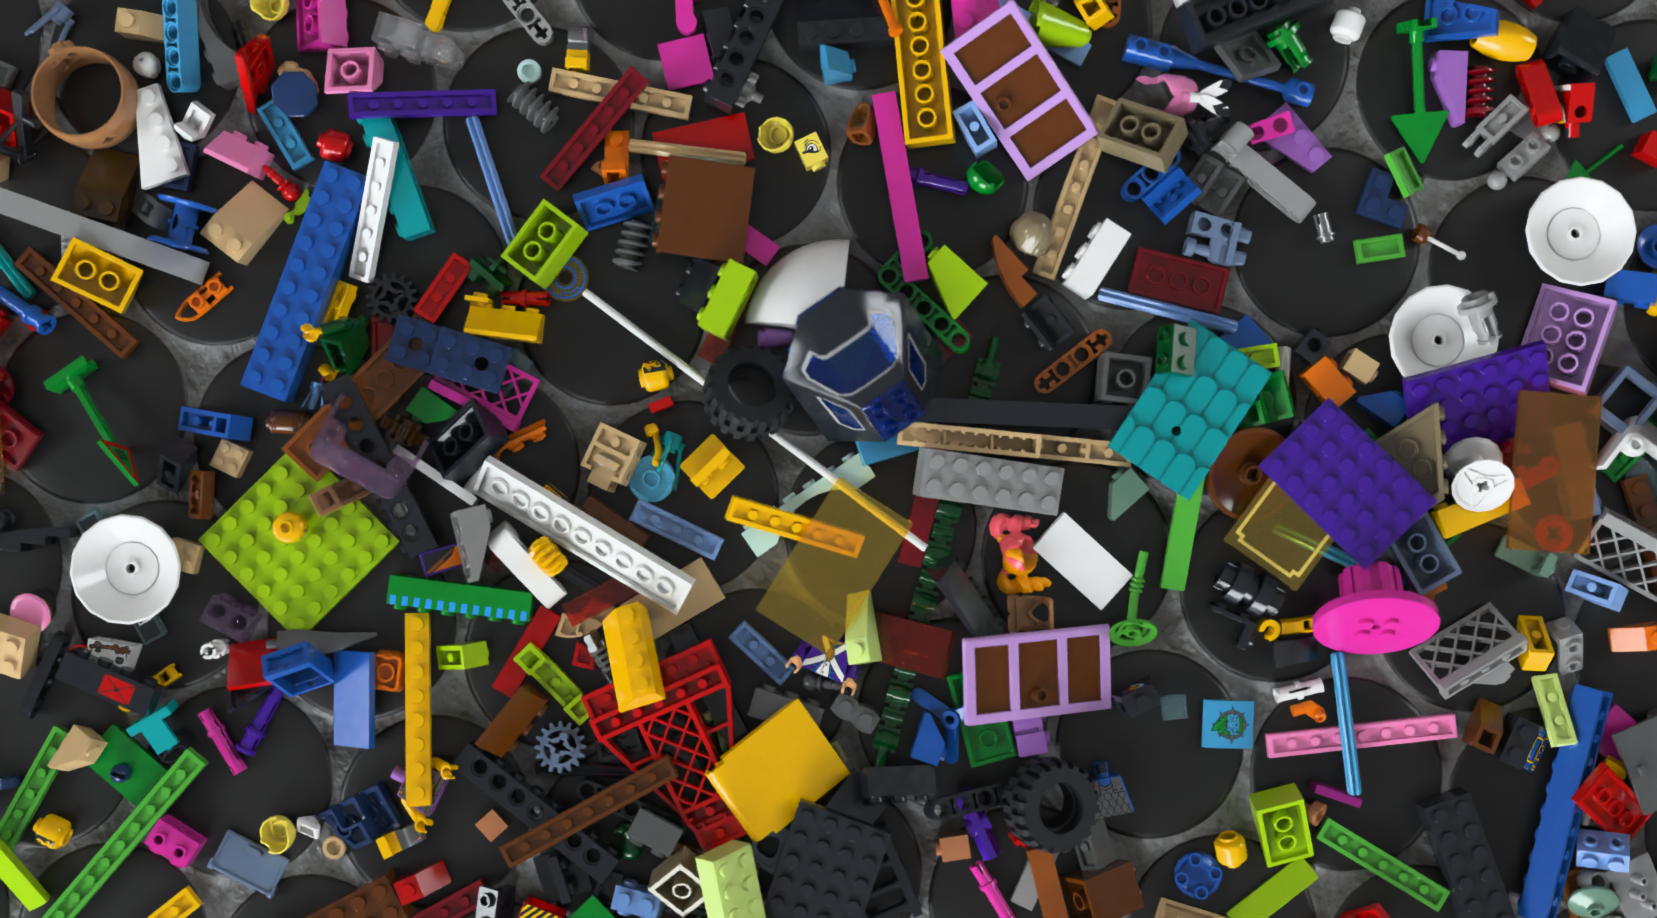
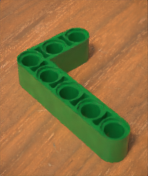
M920 230L921 238L929 241L928 245L923 248L926 259L932 252L934 245L929 232ZM898 250L878 273L879 282L883 289L892 294H901L903 290L911 289L913 295L908 298V301L923 325L954 353L963 354L967 352L970 348L969 334L914 283H904ZM889 273L896 275V279L891 283L883 281L885 275ZM921 305H929L931 307L930 312L925 315L918 313V309ZM944 320L948 322V327L943 331L937 330L935 325L938 321ZM962 336L966 339V342L963 346L957 347L953 344L954 338Z

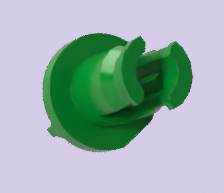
M1287 19L1276 25L1266 34L1268 39L1265 43L1269 48L1274 46L1277 48L1285 62L1291 66V71L1294 74L1300 67L1303 69L1307 67L1314 59L1308 55L1305 45L1296 33L1301 27L1297 20L1290 22Z

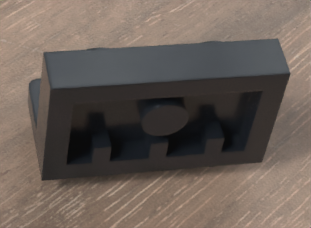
M509 884L496 888L480 886L475 918H512L516 886Z

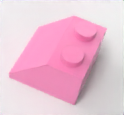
M375 47L328 49L324 86L325 94L373 92L383 83L384 61Z
M224 130L203 151L262 181L266 175L262 166L267 165L270 167L275 157L274 154L268 152V146L258 141L252 144L246 141L248 136L235 130L233 134Z

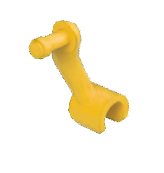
M652 423L646 425L644 430L647 438L653 437L655 454L652 459V465L658 467L663 450L659 437V427L657 424Z

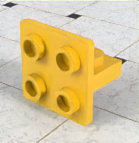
M711 434L680 464V468L691 478L690 481L696 487H699L710 499H714L745 469V465L714 434Z

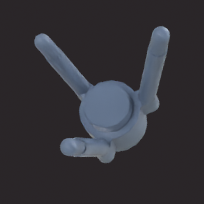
M57 1L49 12L33 24L24 34L29 36L35 33L51 19L59 26L63 23L65 24L58 41H65L70 27L75 23L71 19L75 13L60 1Z

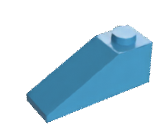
M820 45V65L824 86L852 81V73H856L854 58L849 59L847 51L828 45Z

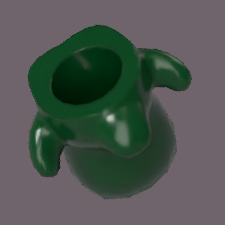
M629 820L619 822V825L614 827L612 833H620L621 835L619 844L620 855L627 860H635L643 854V845L640 847L629 841L630 836L626 834L633 823Z

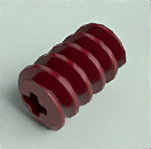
M1469 66L1467 68L1468 81L1465 117L1484 118L1488 116L1486 112L1493 110V107L1488 106L1487 103L1494 101V97L1487 96V93L1495 91V88L1488 86L1489 83L1495 82V78L1488 77L1489 74L1496 72L1495 68L1488 66Z

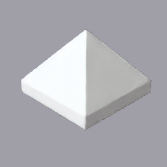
M316 815L298 817L296 830L316 840L319 839L320 824L315 817Z

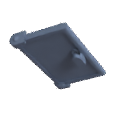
M228 829L215 855L208 862L207 867L215 869L267 895L266 897L271 899L275 895L278 888L277 885L290 859L280 854H270L268 848Z

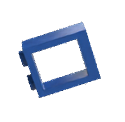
M308 641L261 656L263 678L289 697L335 683L333 662Z

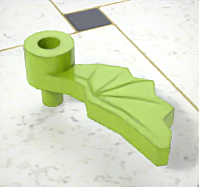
M305 188L302 196L296 201L295 208L285 213L284 220L286 223L293 224L296 220L295 216L305 214L311 199L307 188Z

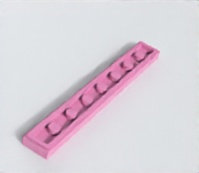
M1455 713L1354 723L1357 749L1458 737ZM1339 725L1265 733L1268 758L1342 750Z

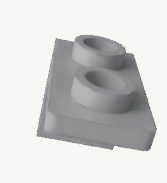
M1568 616L1546 622L1547 632L1558 644V672L1564 675L1583 669V632Z

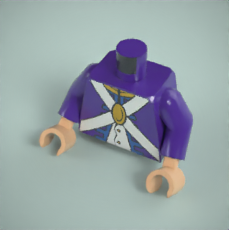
M835 622L831 634L821 631L819 634H812L800 642L793 657L785 665L787 668L790 663L795 664L797 669L794 673H797L801 667H805L842 683V694L845 687L852 689L851 696L856 691L855 682L859 666L849 665L844 640L846 626Z

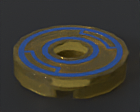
M571 256L545 291H549L551 297L562 302L577 300L583 296V292L589 285L590 278L587 267L576 256ZM563 272H570L572 275V280L567 285L561 284L559 280Z

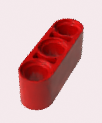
M1539 58L1516 65V77L1526 105L1529 108V114L1534 126L1538 128L1562 121V108L1544 60Z

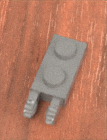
M1510 94L1475 128V131L1462 145L1465 148L1472 146L1481 135L1486 141L1474 153L1477 158L1481 157L1491 145L1497 143L1529 112V108L1514 95Z

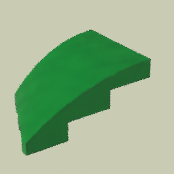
M1284 370L1272 372L1268 381L1252 403V406L1239 423L1241 428L1259 426L1296 416Z

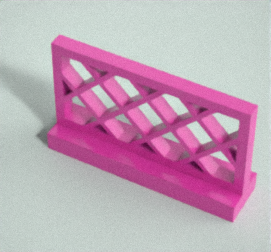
M508 364L507 369H509L512 379L503 382L502 385L513 382L517 395L505 399L501 389L499 393L501 401L495 403L487 400L486 390L480 389L469 392L466 390L465 384L460 383L461 387L454 384L457 383L456 381H448L439 376L431 379L427 388L462 406L471 398H475L493 413L505 428L511 431H518L521 425L520 421L541 380ZM514 373L520 375V377L515 378ZM524 378L532 381L533 384L530 390L520 394L517 381ZM481 393L482 398L475 394ZM518 398L521 408L516 416L508 411L506 402ZM502 403L503 408H501V407H499V406H497V405Z

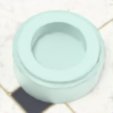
M526 59L518 65L517 74L522 82L530 81L532 85L541 79L542 69L536 61Z

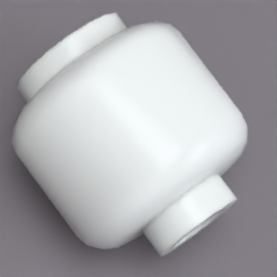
M1353 6L1338 10L1330 27L1333 39L1342 44H1351V42L1357 41L1360 38L1366 19L1361 14V10Z

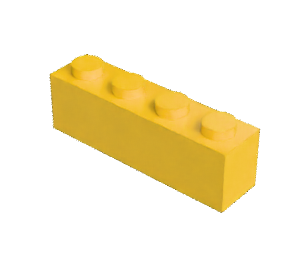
M1517 477L1514 478V489L1510 497L1502 505L1492 510L1481 512L1466 510L1457 504L1454 499V502L1449 504L1447 501L1433 506L1434 510L1428 512L1442 538L1446 539L1530 504L1520 478Z

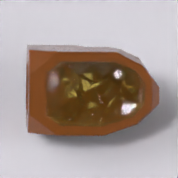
M869 102L859 103L850 113L846 135L857 145H871L875 138L876 128L874 107Z

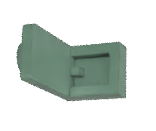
M1508 535L1502 537L1494 553L1496 557L1538 577L1548 578L1557 567L1556 561L1558 556L1550 552L1539 551Z

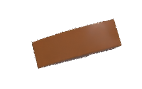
M995 235L990 242L997 271L1008 293L1021 309L1037 293L1022 277L1028 269L1002 240Z

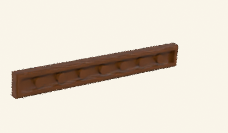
M669 754L501 845L499 849L511 869L680 775Z

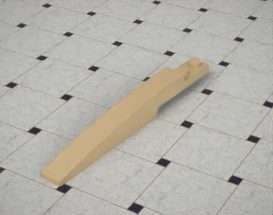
M900 420L898 424L897 445L1131 467L1129 460L1108 447L1110 441Z

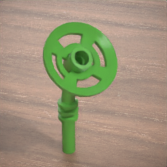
M1139 550L1135 573L1131 577L1133 582H1130L1131 587L1128 588L1130 590L1127 620L1116 623L1109 630L1110 640L1120 646L1133 647L1144 645L1157 636V627L1154 623L1145 619H1136L1139 595L1143 592L1141 588H1144L1142 583L1145 582L1143 577L1149 554L1147 551ZM1122 634H1124V635H1126V636L1129 637V638H1123V637H1120V636H1121Z

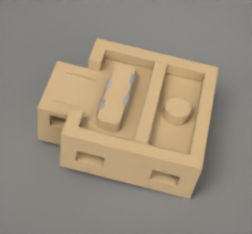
M600 422L580 464L592 470L587 482L611 493L615 492L618 484L627 487L647 443Z

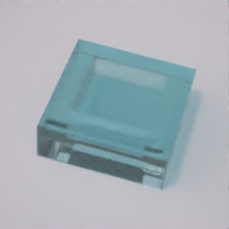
M1184 693L1160 696L1162 718L1164 721L1188 718Z

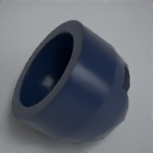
M119 763L110 771L111 780L116 783L128 781L132 776V768L127 763ZM116 773H119V774H122V775H125V776H124V777H121V776L116 775Z

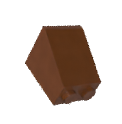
M1116 859L1101 870L1081 871L1080 869L1059 876L1071 918H1121L1144 907L1143 894L1136 879V870L1129 860Z

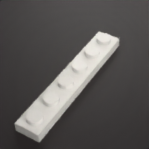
M374 136L349 271V277L366 283H374L399 148L398 142L379 136Z

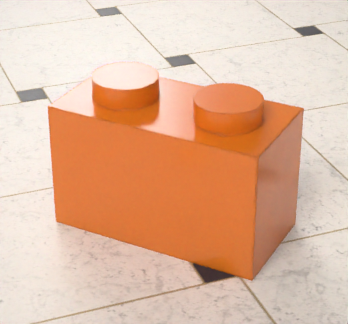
M1326 355L1321 356L1315 365L1307 366L1297 375L1321 404L1330 398L1340 407L1357 392L1352 387L1354 386L1352 380L1348 376L1342 375L1337 369L1338 364L1331 357L1327 358Z

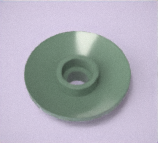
M1590 886L1574 891L1568 897L1567 905L1569 910L1577 916L1599 918L1613 913L1619 906V898L1614 891L1608 888Z

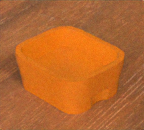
M379 649L375 652V690L400 692L405 687V652Z

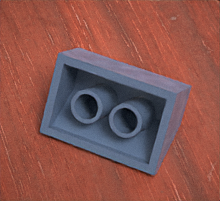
M1427 511L1386 549L1394 565L1399 568L1401 577L1405 579V584L1409 591L1419 595L1428 593L1462 573Z

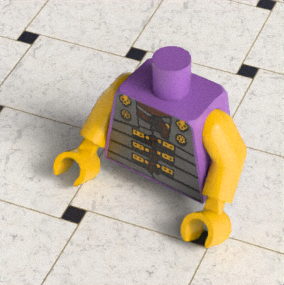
M432 757V805L406 807V769L399 765H396L390 778L402 783L397 795L401 798V803L415 822V830L417 832L427 833L425 824L433 825V820L427 819L426 816L429 817L435 811L449 780L456 778L452 776L453 771L451 770H458V765H450L440 757Z

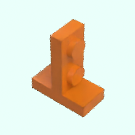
M629 130L610 131L605 137L604 162H601V172L605 185L629 178Z

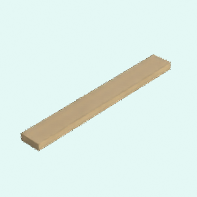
M1097 94L1089 116L1100 131L1117 101ZM1097 136L1092 137L1076 149L1050 220L1053 227L1052 244L1047 248L1046 254L1037 257L1031 272L1032 274L1054 281L1102 152Z

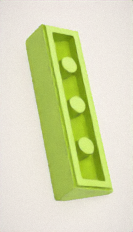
M0 838L1 880L29 911L47 903L51 895Z
M1305 859L1290 862L1228 910L1226 914L1229 918H1268L1316 881L1319 876Z

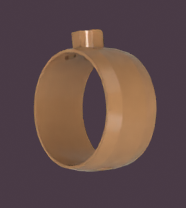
M71 40L58 41L52 44V47L48 50L50 56L38 67L31 84V101L40 121L57 137L81 148L105 149L124 141L137 126V89L140 88L133 75L124 65L103 51L75 46ZM101 63L114 66L121 82V98L112 118L99 129L86 134L74 135L64 133L55 115V98L61 83L70 73L85 65Z

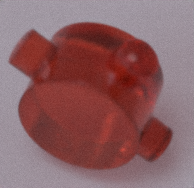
M493 552L492 556L486 561V566H490L496 572H500V568L504 564Z

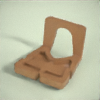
M1013 594L1006 596V611L1009 613L1007 615L1008 632L1054 629L1052 598ZM1042 603L1049 610V619L1044 622L1038 620L1032 614V611Z

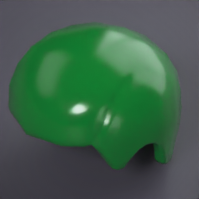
M986 160L980 163L975 161L967 170V180L971 188L980 194L991 195L1004 184V177L1001 172Z

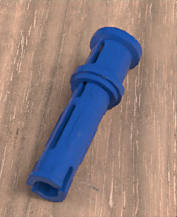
M0 284L1 303L19 314L25 324L34 326L41 335H47L53 331L57 322L55 317L46 315L39 306L28 304Z

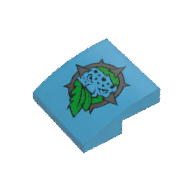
M1203 699L1201 747L1226 749L1253 748L1254 701Z

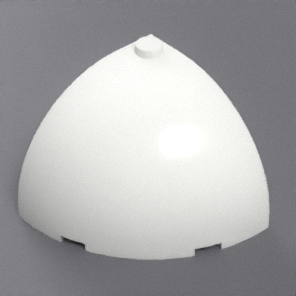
M833 239L814 242L802 246L781 258L768 270L757 285L747 308L745 324L796 330L799 317L838 290L844 289L850 240Z

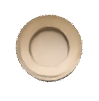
M333 834L325 839L322 850L326 857L339 859L347 852L348 844L343 838Z

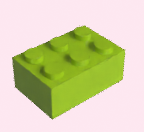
M543 199L502 253L501 257L546 290L588 235V232Z
M729 259L727 264H722L718 272L720 279L717 285L713 284L708 292L707 298L710 300L706 308L701 307L696 318L699 320L697 325L702 330L727 342L759 279L756 271Z

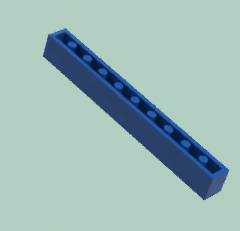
M1575 684L1570 692L1568 711L1578 743L1559 746L1557 757L1553 760L1552 777L1546 786V801L1540 810V815L1542 816L1540 825L1536 828L1534 835L1536 839L1534 849L1529 854V869L1523 878V893L1517 902V907L1519 908L1517 915L1524 918H1557L1583 816V811L1570 798L1594 771L1613 693Z

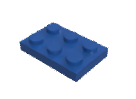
M642 174L573 194L574 203L587 232L655 211Z

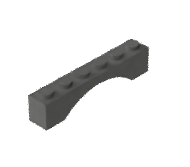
M196 0L198 38L204 42L206 49L203 52L207 61L213 66L212 76L215 83L228 91L240 87V78L234 57L236 51L231 49L218 34L210 16L208 0Z

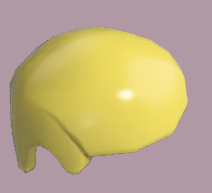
M250 0L252 11L268 21L281 20L287 14L290 6L289 0Z
M777 116L769 118L759 127L757 141L764 150L774 154L782 153L791 146L794 139V130L786 119Z
M284 815L270 816L263 821L259 830L260 843L265 844L269 848L268 852L270 854H281L291 847L296 838L294 824Z

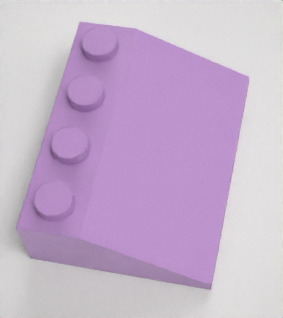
M1542 283L1521 345L1539 340L1546 343L1550 387L1587 397L1618 309L1616 300Z

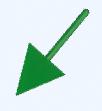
M1618 145L1587 170L1575 159L1566 179L1580 176L1592 178L1589 174L1620 151L1624 145Z

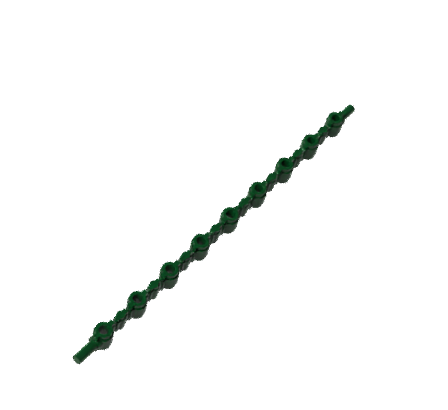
M991 336L985 359L978 357L972 381L977 382V385H971L968 399H991L992 390H988L989 386L995 387L1001 363L995 362L1000 338ZM960 423L959 426L984 429L985 424ZM953 450V451H952V452H959V453H965V454H972L971 452H967V451H957V450ZM939 499L934 518L940 521L939 524L934 523L931 537L935 539L934 541L928 540V547L925 550L922 564L926 565L927 569L950 554L951 546L946 545V542H952L955 528L951 527V523L958 524L963 502ZM921 569L918 580L919 583H922V587L915 586L909 610L915 613L914 615L909 614L905 627L910 629L909 633L903 632L899 643L897 656L902 657V660H896L893 674L897 675V679L891 677L887 687L884 702L890 704L889 707L884 706L880 719L885 721V723H878L872 747L879 750L874 767H884L887 753H895L901 729L896 728V725H902L905 711H902L901 707H908L914 683L908 681L909 679L914 680L917 665L913 663L914 661L920 662L925 647L926 638L922 637L921 633H927L930 620L926 619V615L933 616L939 592L933 591L934 587H939L926 569Z

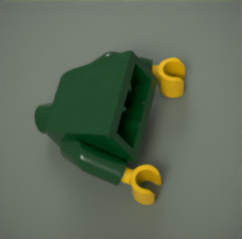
M359 314L355 319L341 316L336 320L319 324L320 327L314 328L309 323L303 324L300 327L302 332L306 333L302 336L309 342L316 341L318 336L322 334L320 341L332 365L331 367L328 363H325L318 368V371L326 381H333L338 372L340 374L344 372L355 374L370 346V339L366 332L370 321L366 316Z

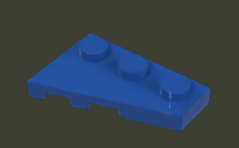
M1426 0L1424 20L1437 17V27L1424 31L1425 43L1498 36L1500 12L1497 9L1471 3L1466 4L1455 0Z

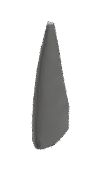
M305 629L277 631V639H267L266 648H277L278 651L308 641L321 653L328 654L372 639L377 636V632H321Z

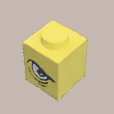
M816 131L794 142L795 148L807 171L812 169L813 172H816L826 166L825 163L828 162V155Z

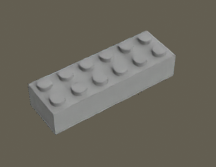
M919 447L912 494L921 497L1057 516L1065 469Z

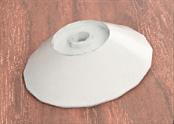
M1580 176L1559 180L1541 192L1529 210L1525 232L1529 252L1541 270L1559 282L1584 286L1603 282L1622 269L1633 253L1637 230L1633 210L1619 191L1602 180ZM1572 230L1577 233L1576 238L1571 235Z
M1449 284L1429 286L1409 296L1394 314L1389 332L1391 357L1402 376L1406 378L1496 353L1499 341L1496 336L1491 337L1489 335L1484 319L1482 321L1490 344L1479 345L1477 342L1478 337L1472 329L1468 315L1461 316L1457 311V306L1461 303V299L1472 293L1471 291ZM1436 336L1441 339L1439 345L1435 343Z
M125 514L102 519L85 531L72 552L70 577L75 594L87 610L107 622L128 625L151 619L167 607L179 587L181 562L176 544L165 530L145 517ZM131 564L135 566L134 572H131L129 569Z

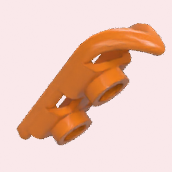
M218 271L186 298L177 310L175 319L183 322L199 319L234 289V286L231 285L226 288L219 279L223 274ZM214 295L216 299L208 303L207 299ZM188 305L198 313L192 317H181V313Z
M545 419L509 434L510 440L494 454V458L499 461L501 452L507 448L512 452L521 450L525 446L523 442L529 439L533 440V442L543 440L546 437L544 431L547 430L544 425L547 424Z

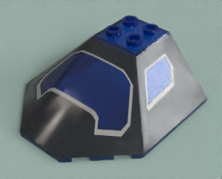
M838 287L797 316L795 323L797 328L794 337L790 341L787 352L788 360L786 367L782 370L781 378L828 441L886 442L926 415L946 359L904 293L893 292L892 294L882 293L880 290L862 289L859 291L850 290L849 287Z

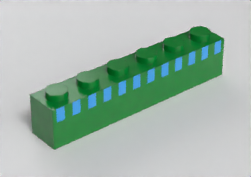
M395 573L389 577L386 604H394L393 608L408 610V606L417 607V611L423 613H431L433 609L441 610V615L455 616V612L464 613V617L470 619H478L480 615L488 616V621L502 622V618L512 619V624L526 625V621L529 622L533 619L536 597L530 590Z

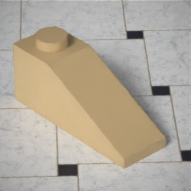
M117 8L115 32L128 39L164 43L163 15L141 10Z

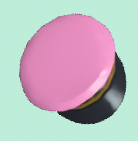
M32 590L29 593L21 594L14 598L9 613L11 617L41 626L42 632L53 621L52 618L56 611V600L48 590Z

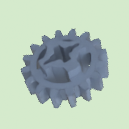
M559 721L558 727L553 723H549L550 730L542 728L543 737H536L540 741V745L534 746V749L540 750V753L535 757L536 759L543 758L541 766L545 767L549 764L550 772H553L555 768H557L559 774L563 773L564 768L571 772V765L574 764L579 767L578 758H585L581 750L587 749V746L581 744V741L586 738L584 735L578 736L580 729L577 727L572 730L573 724L570 722L566 727H564L563 721ZM562 731L558 737L554 739L549 738L552 734ZM571 735L576 741V749L570 743ZM564 741L563 745L570 752L560 751L558 754V749L551 745V743L561 744ZM545 746L549 747L551 751V759L546 754ZM569 755L572 756L569 761L560 763L562 758Z

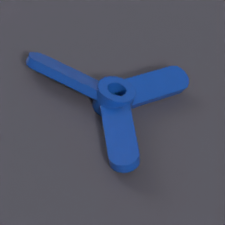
M915 688L912 691V699L941 719L945 727L944 747H947L946 762L948 764L956 763L959 758V724L964 721V704L957 708H949L924 689ZM949 715L953 716L954 721L949 718Z

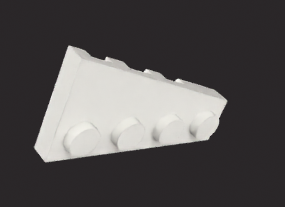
M155 83L137 89L136 120L141 188L148 190L190 176L176 130L173 129L174 123L161 85Z

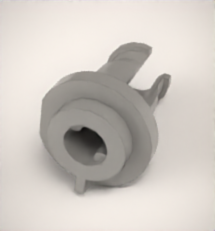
M1480 290L1464 296L1461 299V303L1457 306L1459 315H1468L1472 329L1478 337L1477 342L1479 345L1490 344L1482 319H1484L1491 337L1496 336L1497 339L1502 337L1492 308L1498 302L1494 291Z

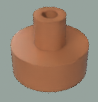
M1318 800L1314 801L1312 805L1305 802L1308 822L1318 826L1326 814L1327 805Z

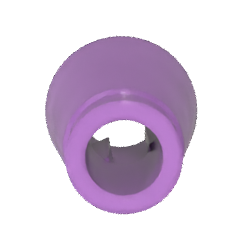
M771 327L758 329L757 341L759 348L772 349L792 344V330Z

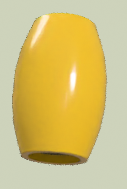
M1499 19L1498 36L1470 39L1469 43L1471 47L1487 57L1500 61L1521 62L1529 60L1537 44V36L1524 26Z

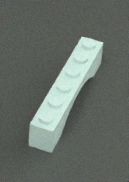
M853 451L841 459L843 464L835 468L832 465L827 468L855 490L875 477V474L868 465H862L859 453L855 455ZM825 477L817 482L813 478L802 486L804 491L798 495L792 492L782 499L785 504L780 506L779 509L794 512L805 501L817 494L838 490L839 488ZM743 526L745 531L741 534L757 557L778 543L780 535Z

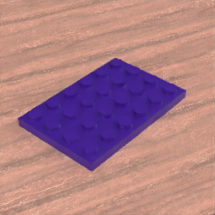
M1542 340L1402 378L1406 420L1436 401L1439 402V406H1444V421H1440V431L1445 430L1446 445H1441L1442 455H1445L1446 451L1453 444L1465 438L1481 437L1489 439L1494 443L1506 442V438H1521L1546 431L1547 427L1552 426L1547 346Z
M1330 398L1319 406L1258 466L1364 570L1437 502L1431 494Z

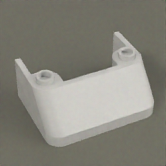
M1637 416L1626 418L1623 422L1629 427L1623 434L1617 431L1615 435H1612L1591 462V470L1607 469L1620 451L1629 457H1637L1646 452L1657 460V427L1648 420L1642 426L1635 425Z

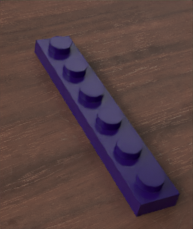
M495 89L347 93L350 119L497 115Z

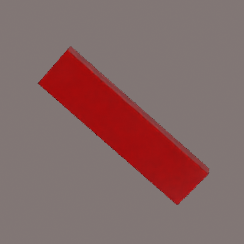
M540 605L493 683V688L510 698L516 693L526 678L527 673L513 658L530 642L542 650L560 621L561 616L546 608L544 605Z

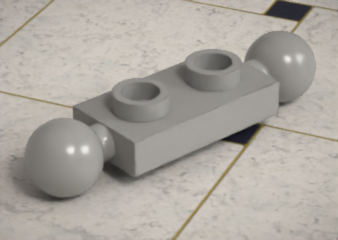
M1555 124L1545 125L1540 130V136L1534 132L1528 135L1497 163L1496 168L1500 171L1492 172L1488 176V186L1493 190H1500L1506 186L1508 177L1514 182L1518 180L1550 151L1551 146L1548 143L1555 142L1559 138V127Z

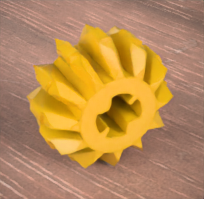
M546 536L536 539L528 548L529 556L533 559V562L547 576L552 577L559 574L568 564L566 556Z

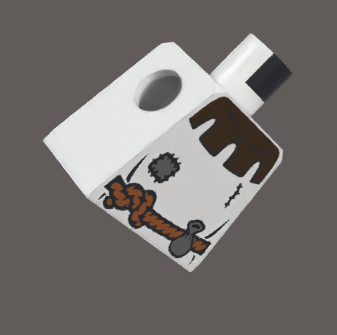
M101 636L88 638V650L92 652L91 655L98 658L107 657L113 660V664L119 667L135 668L143 644Z

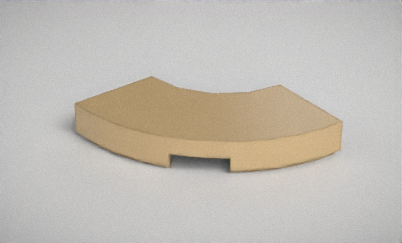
M593 597L589 605L582 611L576 613L563 612L555 636L575 638L584 636L594 629L597 630L603 625L602 621L614 610L616 605L605 603Z

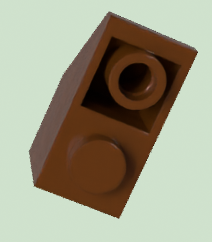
M1479 697L1461 741L1494 755L1503 734V707Z

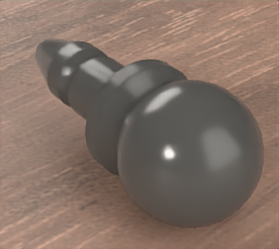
M816 673L806 674L802 681L803 687L810 692L816 690L823 692L824 689L841 690L842 683L828 680L825 676H819Z

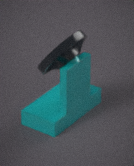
M174 698L156 708L153 713L137 719L126 729L130 737L142 732L160 760L168 764H174L179 759L178 757L175 760L167 761L170 754H175L179 749H183L182 755L189 748L187 735L181 731H172L164 720L165 717L171 715L179 707ZM175 734L182 735L184 739V745L179 744V740L177 739Z

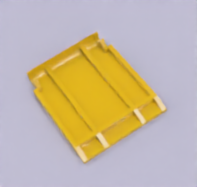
M798 698L783 706L721 755L722 761L715 763L716 768L710 772L708 770L705 771L706 777L753 842L762 840L772 831L777 834L793 821L801 798L815 803L850 774Z

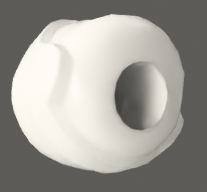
M141 52L133 60L134 70L144 78L155 79L161 71L159 59L150 52Z

